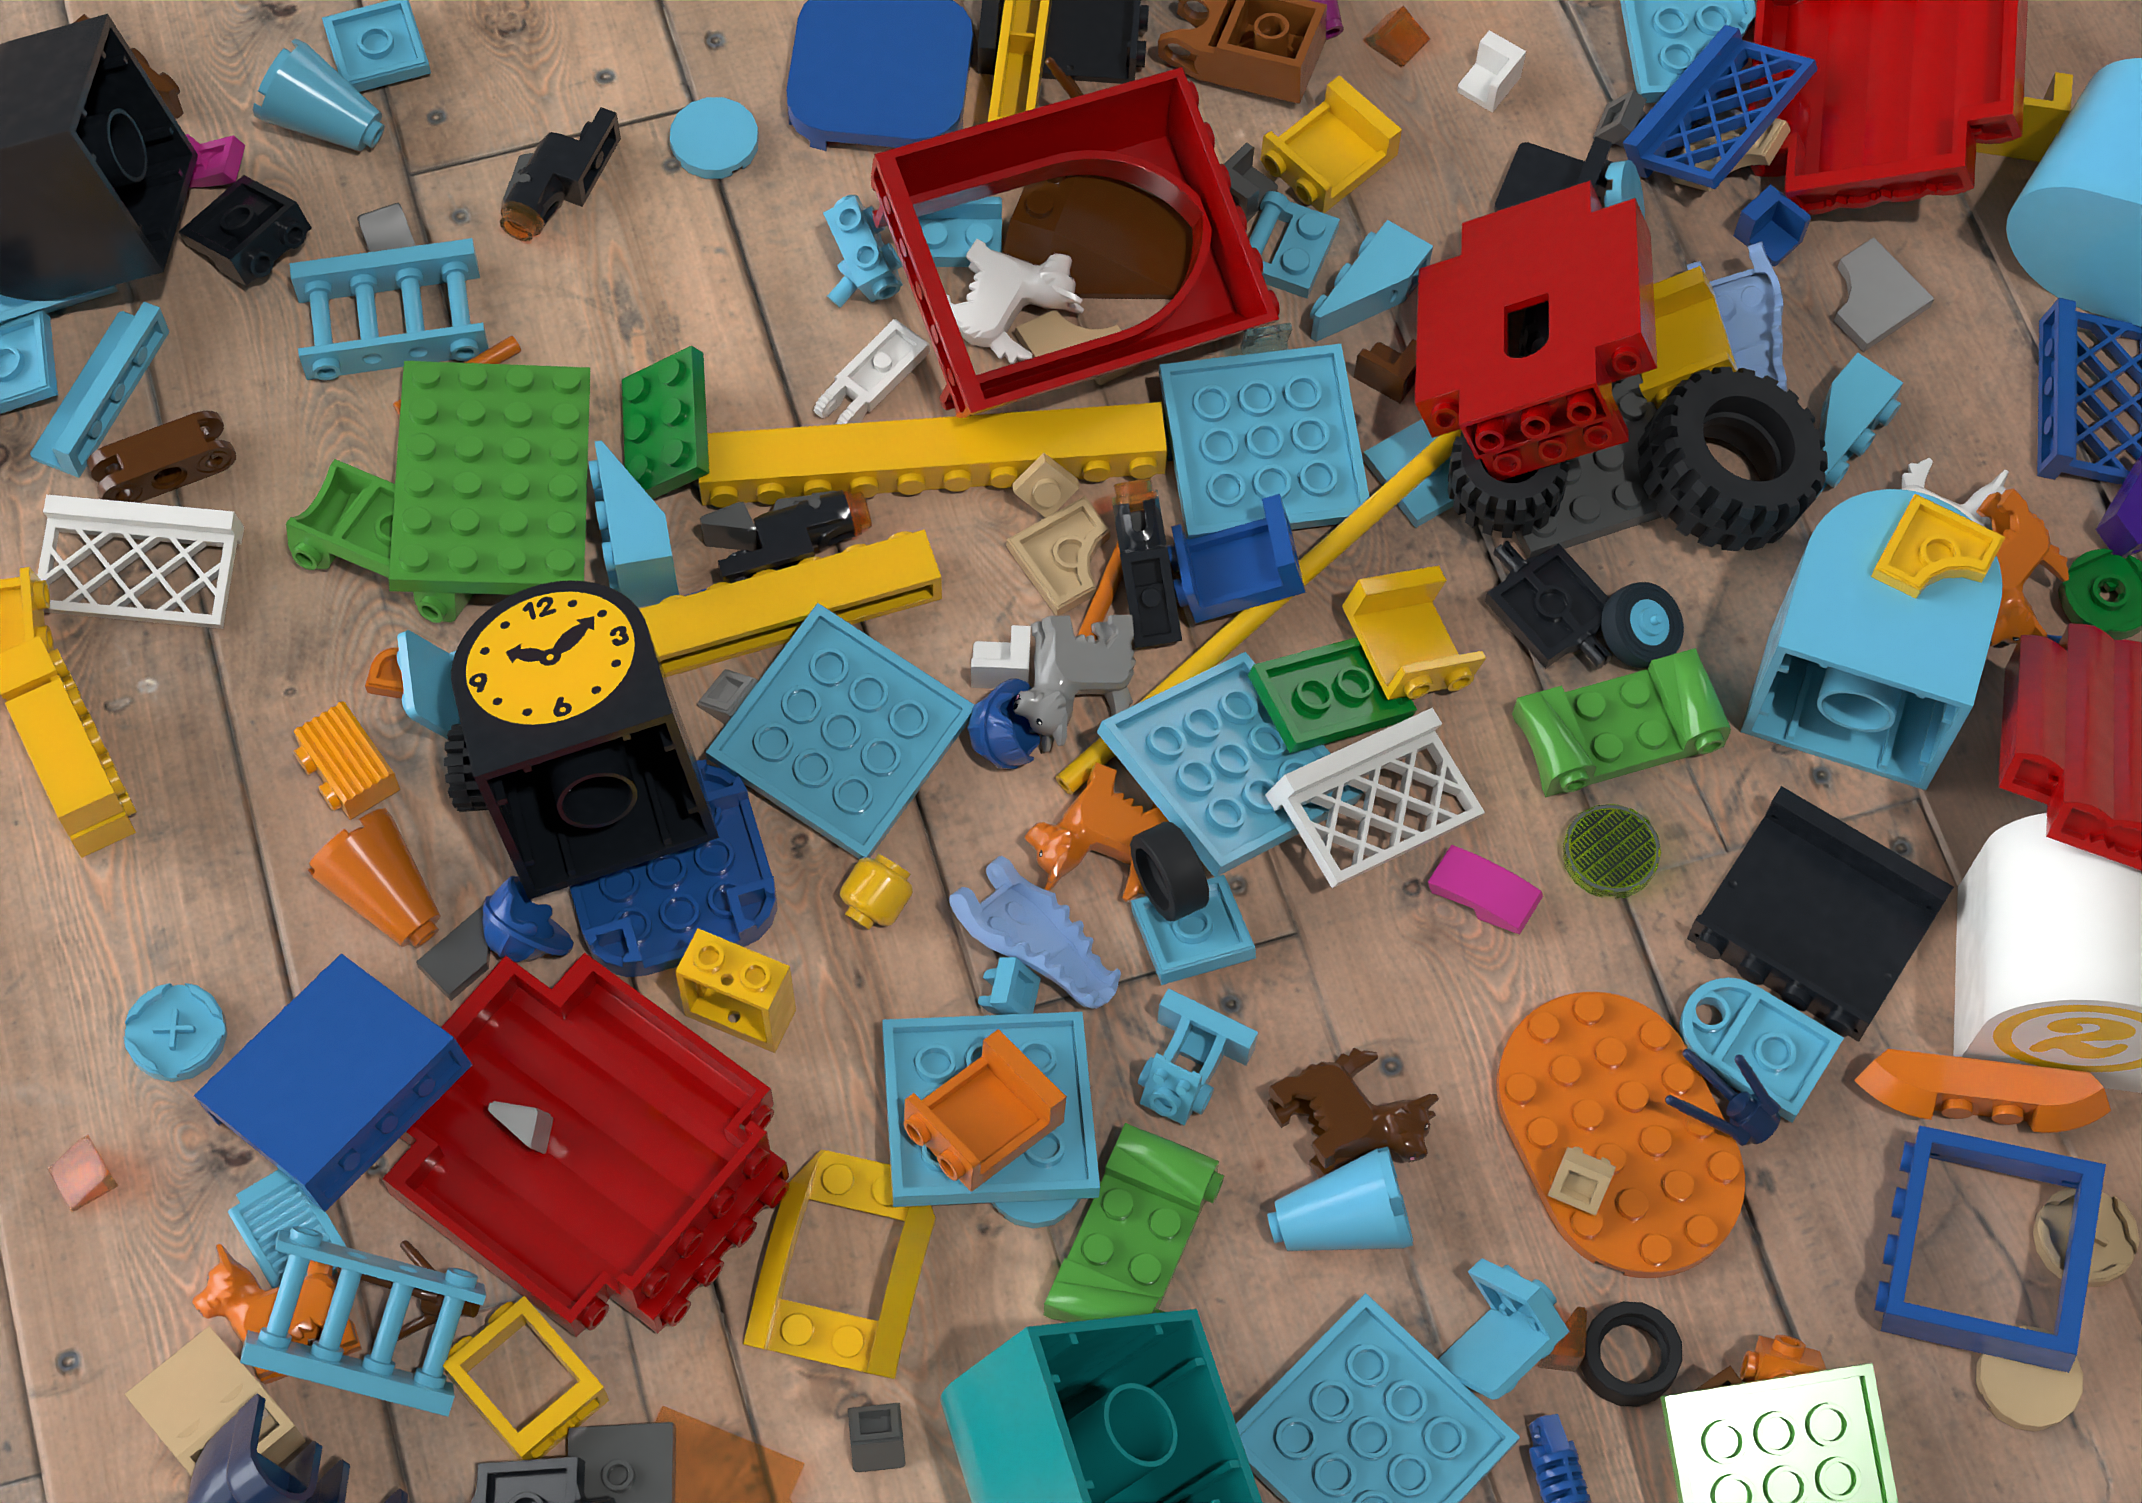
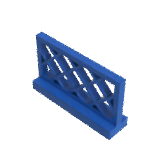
M1724 25L1623 141L1628 160L1634 163L1640 177L1648 178L1653 171H1657L1716 189L1818 70L1815 60L1742 40L1739 28ZM1748 58L1763 62V64L1741 70L1748 63ZM1789 69L1796 71L1791 77L1773 82V74ZM1767 77L1768 84L1742 91L1741 84ZM1736 86L1737 94L1716 100L1723 90ZM1772 96L1773 99L1767 106L1752 111L1747 110L1746 104ZM1741 106L1742 114L1717 121L1715 114ZM1711 117L1712 123L1691 129L1698 119ZM1747 127L1741 136L1722 142L1721 134ZM1716 136V144L1691 151V143ZM1685 146L1686 153L1668 159L1665 158L1672 149ZM1721 156V159L1711 171L1695 167L1697 163Z
M2058 298L2039 320L2037 476L2055 480L2063 472L2122 485L2130 471H2127L2116 457L2125 450L2136 461L2142 455V327L2129 322L2076 311V301ZM2077 327L2090 330L2100 343L2089 349L2077 335ZM2120 337L2138 340L2139 355L2132 359L2116 340ZM2104 348L2122 366L2112 374L2095 356ZM2082 363H2085L2100 380L2091 388L2077 374V367ZM2125 372L2139 385V394L2135 397H2132L2117 380ZM2105 386L2122 405L2112 413L2095 395L2096 392ZM2083 401L2100 419L2099 422L2091 427L2077 414V405ZM2126 410L2139 424V433L2134 437L2116 418ZM2103 426H2106L2122 444L2112 452L2095 434ZM2084 440L2100 460L2096 463L2076 460L2077 444Z

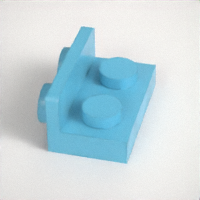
M985 197L917 217L936 267H969L971 262L966 258V254L976 239L983 241L989 249L1002 253L1001 197Z

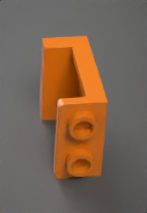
M997 1029L983 1040L982 1056L924 1099L921 1100L915 1093L905 1099L903 1125L909 1137L917 1145L923 1146L925 1144L937 1157L942 1171L951 1180L957 1181L959 1179L972 1192L1064 1123L1067 1096Z

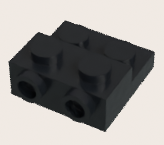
M243 175L178 232L186 245L212 258L221 273L247 286L254 279L267 276L273 268L274 261L284 252L300 247L306 239L307 232L312 227L296 201Z

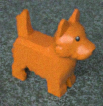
M2014 488L2005 490L2002 495L1999 492L1990 494L1976 512L1980 517H1989L1992 522V531L2005 536V539L1996 554L2002 574V598L1989 646H1995L2001 641L2016 644L2021 635L2048 637L2046 631L2039 624L2032 606L2022 592L2023 584L2038 564L2044 566L2062 582L2069 580L2068 567L2066 566L2068 559L2065 556L2059 555L2060 549L2051 544L2049 531L2045 528L2044 521L2029 511L2027 502Z
M1096 762L1087 780V787L1067 809L1062 819L1056 825L1045 822L1036 823L1025 835V840L1037 851L1038 865L1049 874L1044 888L1047 891H1050L1063 876L1076 868L1085 855L1092 850L1130 865L1129 877L1122 899L1127 902L1138 894H1146L1134 868L1130 848L1133 836L1163 822H1169L1155 803H1153L1151 810L1144 812L1142 805L1133 806V798L1124 799L1123 793H1114L1117 770Z
M220 1243L216 1245L220 1263L208 1272L206 1288L193 1298L192 1303L198 1312L207 1319L216 1316L226 1317L230 1321L234 1332L244 1344L248 1330L260 1333L261 1328L267 1327L279 1287L267 1291L263 1290L253 1273L234 1260L227 1249ZM310 1260L307 1276L304 1279L288 1333L292 1336V1342L309 1346L308 1339L319 1338L337 1285L332 1277L333 1266ZM349 1318L340 1347L344 1349L343 1355H349L362 1350L355 1324ZM255 1367L258 1379L265 1385L288 1377L285 1374Z

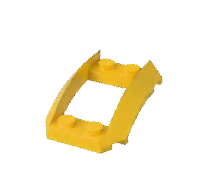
M820 1150L788 1182L790 1186L786 1195L781 1200L764 1257L743 1344L896 1379L902 1344L906 1335L932 1230L935 1226L936 1217L931 1205L893 1207L890 1164L828 1150ZM809 1200L904 1221L878 1321L782 1299L795 1245Z

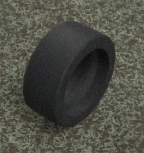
M1163 822L1133 836L1130 848L1135 871L1146 895L1160 915L1168 921H1176L1206 907L1209 902V886L1204 869L1189 839L1173 822Z
M1623 1301L1604 1308L1591 1321L1579 1347L1580 1368L1587 1384L1601 1398L1618 1406L1639 1407L1656 1401L1670 1388L1683 1361L1682 1341L1675 1325L1660 1310L1643 1302ZM1622 1325L1636 1326L1647 1331L1657 1341L1661 1350V1363L1658 1371L1649 1380L1638 1384L1626 1383L1615 1378L1604 1367L1601 1360L1600 1346L1604 1336L1613 1328Z

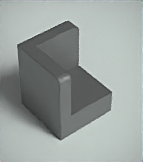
M1245 143L1224 164L1231 178V195L1235 205H1239L1243 209L1247 222L1261 210L1260 204L1265 193L1268 191L1277 192L1278 185L1252 166L1254 147L1249 143Z

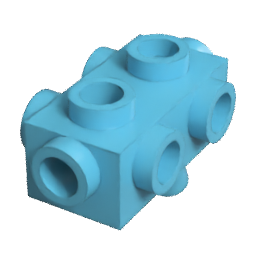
M847 195L839 199L834 207L823 212L844 257V260L837 265L844 277L827 295L839 308L846 303L857 289L871 302H874L878 299L883 300L894 296L903 286L897 270L902 267V263L890 243L884 245L880 232L885 230V227L876 229L872 214L875 208L873 206L865 208L857 195Z

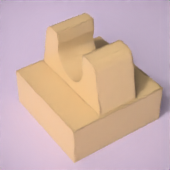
M1567 1147L1548 1196L1596 1216L1616 1166L1611 1165L1610 1161L1604 1157L1599 1160L1584 1154L1583 1149L1580 1147Z

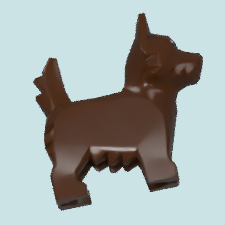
M1353 1048L1349 1056L1343 1053L1335 1062L1311 1064L1302 1070L1298 1076L1286 1077L1271 1085L1269 1088L1271 1098L1268 1100L1267 1109L1281 1128L1289 1124L1290 1118L1294 1114L1308 1116V1124L1314 1126L1311 1128V1133L1317 1136L1311 1145L1316 1155L1309 1160V1165L1317 1176L1321 1178L1377 1148L1389 1147V1150L1395 1151L1403 1161L1409 1163L1425 1158L1428 1154L1425 1137L1430 1130V1120L1436 1116L1434 1111H1429V1109L1439 1100L1437 1094H1428L1416 1100L1395 1101L1382 1106L1372 1104L1356 1085L1353 1077L1378 1059L1377 1052L1365 1050L1361 1052L1359 1049Z

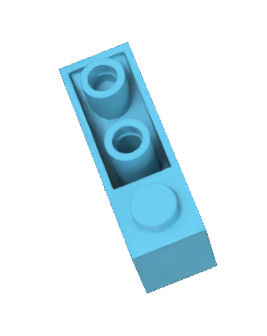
M1389 220L1383 224L1377 233L1371 231L1362 242L1358 252L1359 257L1353 265L1346 263L1339 271L1334 282L1335 288L1329 296L1322 294L1315 302L1310 312V318L1313 319L1311 339L1317 342L1405 302L1418 285L1419 268L1430 265L1433 245Z
M1859 353L1852 358L1832 382L1822 406L1819 429H1821L1825 440V446L1822 450L1827 452L1828 469L1825 471L1826 480L1820 493L1828 484L1835 488L1840 483L1850 467V464L1847 463L1853 454L1861 457L1876 436L1872 431L1879 423L1887 426L1902 404L1896 399L1903 382Z

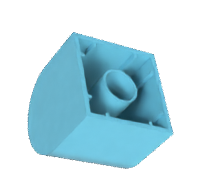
M2131 58L2106 65L2090 79L2012 206L2007 218L2006 231L2010 247L2016 259L2024 270L2044 289L2058 298L2076 301V307L2115 320L2129 322L2142 327V58Z
M1902 489L1875 490L1851 497L1837 505L1823 517L1812 533L1770 631L1740 732L1926 790L1973 708L2000 608L2003 584L1998 558L1995 556L1982 583L1963 577L1944 578L1928 585L1916 599L1872 578L1871 575L1914 494L1971 520L1952 505L1924 493Z

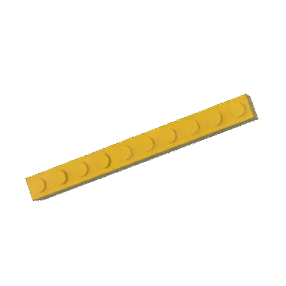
M1157 402L981 414L965 418L952 416L707 433L709 474L699 478L702 506L713 505L720 508L738 502H761L771 505L782 498L843 490L845 496L853 495L858 498H869L879 493L893 492L914 495L924 490L937 489L959 492L970 487L980 486L1010 488L1013 487L1012 483L1043 453L1052 458L1078 480L1086 479L1090 482H1100L1110 477L1124 476L1145 479L1155 474H1165L1167 446L1162 404Z

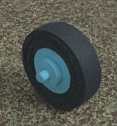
M1637 582L1620 588L1610 596L1602 612V631L1608 647L1620 661L1631 667L1649 668L1651 660L1676 654L1681 646L1684 635V623L1680 609L1673 597L1656 584Z

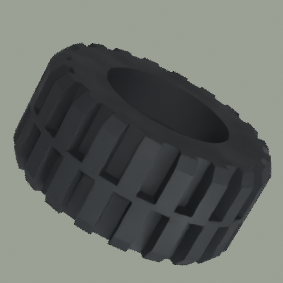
M1714 367L1711 372L1710 370L1698 371L1691 374L1687 380H1682L1672 390L1644 428L1645 433L1641 436L1638 446V452L1641 456L1638 460L1639 473L1641 478H1647L1643 485L1649 499H1655L1659 504L1656 508L1659 514L1665 520L1670 518L1678 525L1676 530L1684 536L1692 534L1699 538L1697 543L1708 547L1719 544L1721 545V550L1739 551L1742 547L1749 551L1760 549L1766 543H1774L1782 538L1816 500V496L1824 486L1826 480L1825 471L1828 469L1827 452L1822 450L1825 446V440L1821 429H1815L1813 425L1815 417L1809 408L1803 409L1797 402L1799 397L1790 389L1786 392L1778 387L1779 381L1768 375L1760 378L1755 376L1754 370L1739 368L1736 372L1732 371V367ZM1704 437L1723 440L1742 451L1754 465L1760 481L1741 478L1724 468L1711 454Z

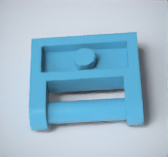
M1268 191L1265 193L1260 204L1262 212L1249 238L1251 247L1257 248L1260 255H1262L1277 220L1289 223L1272 263L1263 261L1262 275L1267 285L1308 299L1337 234L1340 219L1290 202L1286 196L1279 192Z

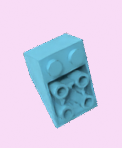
M594 441L597 460L588 461L596 499L595 506L599 529L601 530L602 549L610 588L625 595L637 607L659 604L669 596L679 595L665 513L603 441Z

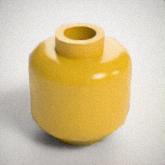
M879 853L875 859L869 857L861 858L840 890L842 900L849 905L845 915L868 930L871 929L874 922L882 926H891L912 896L913 889L907 881L911 874Z

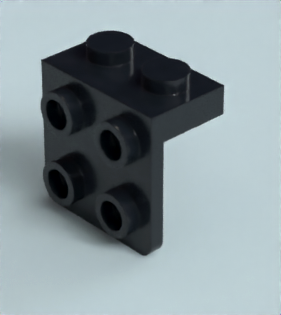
M1595 137L1585 161L1529 142L1521 143L1518 146L1496 199L1494 211L1515 206L1587 181H1591L1595 192H1597L1599 186L1606 188L1609 182L1605 178L1606 171L1609 165L1613 163L1608 160L1612 142Z

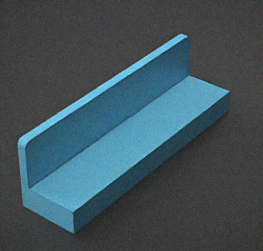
M143 302L135 316L124 311H120L116 315L32 449L30 455L34 461L80 478L87 467L89 456L100 446L169 334V329L160 307Z

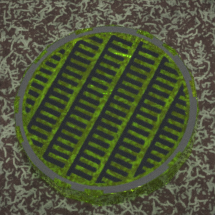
M1617 804L1595 805L1579 813L1569 825L1563 843V861L1568 874L1579 887L1589 894L1599 897L1606 895L1616 896L1615 899L1628 898L1643 890L1655 876L1661 856L1659 837L1650 822L1635 810Z

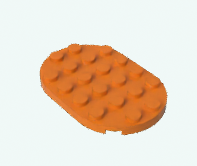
M1606 992L1573 993L1555 998L1533 1010L1521 1021L1510 1036L1504 1048L1496 1078L1497 1103L1503 1123L1551 1221L1563 1239L1576 1252L1593 1264L1597 1261L1609 1268L1624 1272L1623 1275L1629 1277L1661 1278L1685 1272L1699 1265L1717 1251L1728 1237L1738 1219L1745 1193V1171L1739 1147L1730 1135L1679 1111L1665 1102L1666 1096L1672 1095L1725 1120L1704 1078L1683 1057L1682 1052L1688 1049L1676 1030L1664 1018L1647 1006L1620 995ZM1567 1147H1580L1583 1149L1584 1154L1599 1160L1604 1157L1610 1161L1611 1165L1616 1166L1596 1216L1548 1196Z

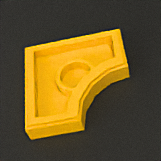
M1914 494L1871 577L1915 599L1928 585L1944 578L1963 577L1982 583L2005 536Z

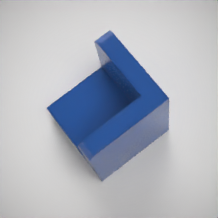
M1770 184L1741 211L1733 236L1747 247L1763 242L1771 265L1777 266L1803 242L1811 216Z

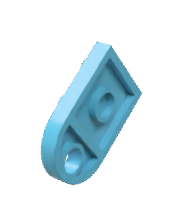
M1719 978L1697 988L1689 997L1679 1022L1680 1037L1687 1048L1703 1060L1728 1085L1741 1093L1748 1092L1751 1095L1754 1092L1734 1060L1736 1055H1743L1769 1096L1781 1106L1778 1114L1793 1123L1844 1037L1755 984L1737 978ZM1704 1004L1716 1007L1721 1013L1722 1022L1716 1025L1703 1023L1696 1014V1008Z

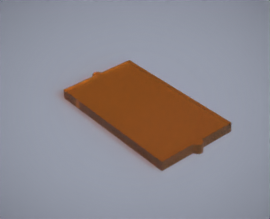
M662 1406L655 1423L673 1422L676 1426L675 1503H792L790 1498L804 1469L805 1464L803 1462Z

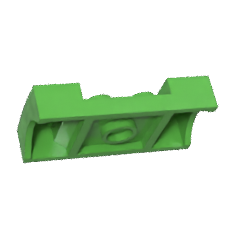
M334 459L329 467L324 483L311 505L303 513L290 517L286 522L288 546L296 563L308 570L316 568L328 569L337 556L389 578L395 484ZM413 592L414 601L419 613L434 623L455 621L474 595L469 593Z
M1696 648L1651 660L1649 668L1646 670L1564 692L1561 685L1518 697L1512 713L1515 723L1522 729L1532 748L1545 798L1563 792H1574L1588 785L1697 754L1714 752L1725 746L1731 732L1724 710Z
M1125 1123L1106 1164L1105 1174L1100 1183L1099 1198L1093 1199L1067 1258H1064L1046 1298L1044 1316L1053 1320L1076 1322L1164 1312L1159 1309L1202 1208L1206 1201L1214 1204L1222 1186L1225 1175L1218 1173L1219 1161Z

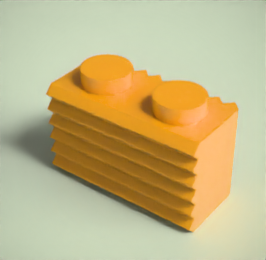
M344 701L339 702L334 707H330L328 711L322 712L318 717H313L310 722H305L302 727H297L294 730L300 747L293 750L308 775L316 771L324 783L318 786L332 811L341 807L348 819L351 820L400 790L395 773Z

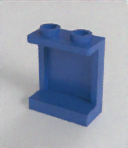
M1280 494L1262 499L1266 518L1193 539L1185 537L1181 524L1171 526L1174 544L1167 545L1169 559L1174 573L1180 571L1181 578L1173 580L1176 595L1181 607L1189 605L1196 623L1306 593L1291 525Z

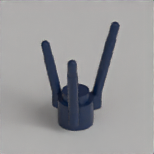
M1690 1049L1683 1050V1057L1730 1101L1726 1110L1730 1120L1727 1122L1672 1095H1668L1665 1098V1102L1668 1105L1730 1135L1741 1146L1746 1145L1748 1141L1752 1144H1760L1773 1135L1780 1123L1778 1111L1781 1106L1769 1096L1743 1055H1736L1734 1060L1754 1092L1751 1095L1748 1092L1738 1094Z

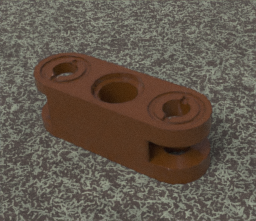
M214 411L192 413L94 451L87 460V467L91 477L95 481L100 482L97 486L99 498L102 500L140 503L228 469L236 460V452L230 442L215 440L224 430L221 416Z

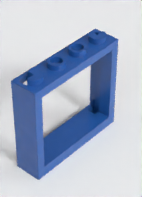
M1919 1125L1915 1142L1905 1141L1899 1171L1909 1174L1906 1189L1896 1187L1891 1217L1900 1219L1898 1235L1888 1233L1882 1264L1890 1265L1892 1269L1889 1283L1879 1281L1874 1310L1884 1312L1880 1331L2069 1373L2078 1351L2106 1164ZM1929 1158L2076 1189L2053 1335L1904 1302Z

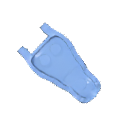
M1763 242L1748 246L1749 258L1754 266L1753 269L1713 280L1710 283L1737 369L1746 368L1754 370L1755 376L1760 378L1768 375L1779 381L1777 386L1787 392V377L1782 360L1783 294L1779 279L1765 252ZM1701 261L1686 265L1687 270L1701 266L1705 273Z
M998 856L987 866L986 874L995 891L981 903H979L974 892L966 887H961L950 895L949 903L954 914L972 937L996 952L1008 957H1017L1023 964L1061 986L1083 1007L1097 1009L1108 1003L1115 995L1121 971L1118 968L1114 971L1107 970L1102 965L1100 957L1092 953L1094 940L1092 937L1084 935L1083 922L1079 920L1072 923L1069 919V906L1059 905L1055 893L1035 886L1023 878L1007 858Z

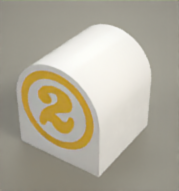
M2047 813L2025 817L2001 827L1988 838L1958 886L1953 1056L2090 1072L2106 1089L2142 1093V871L2046 837Z

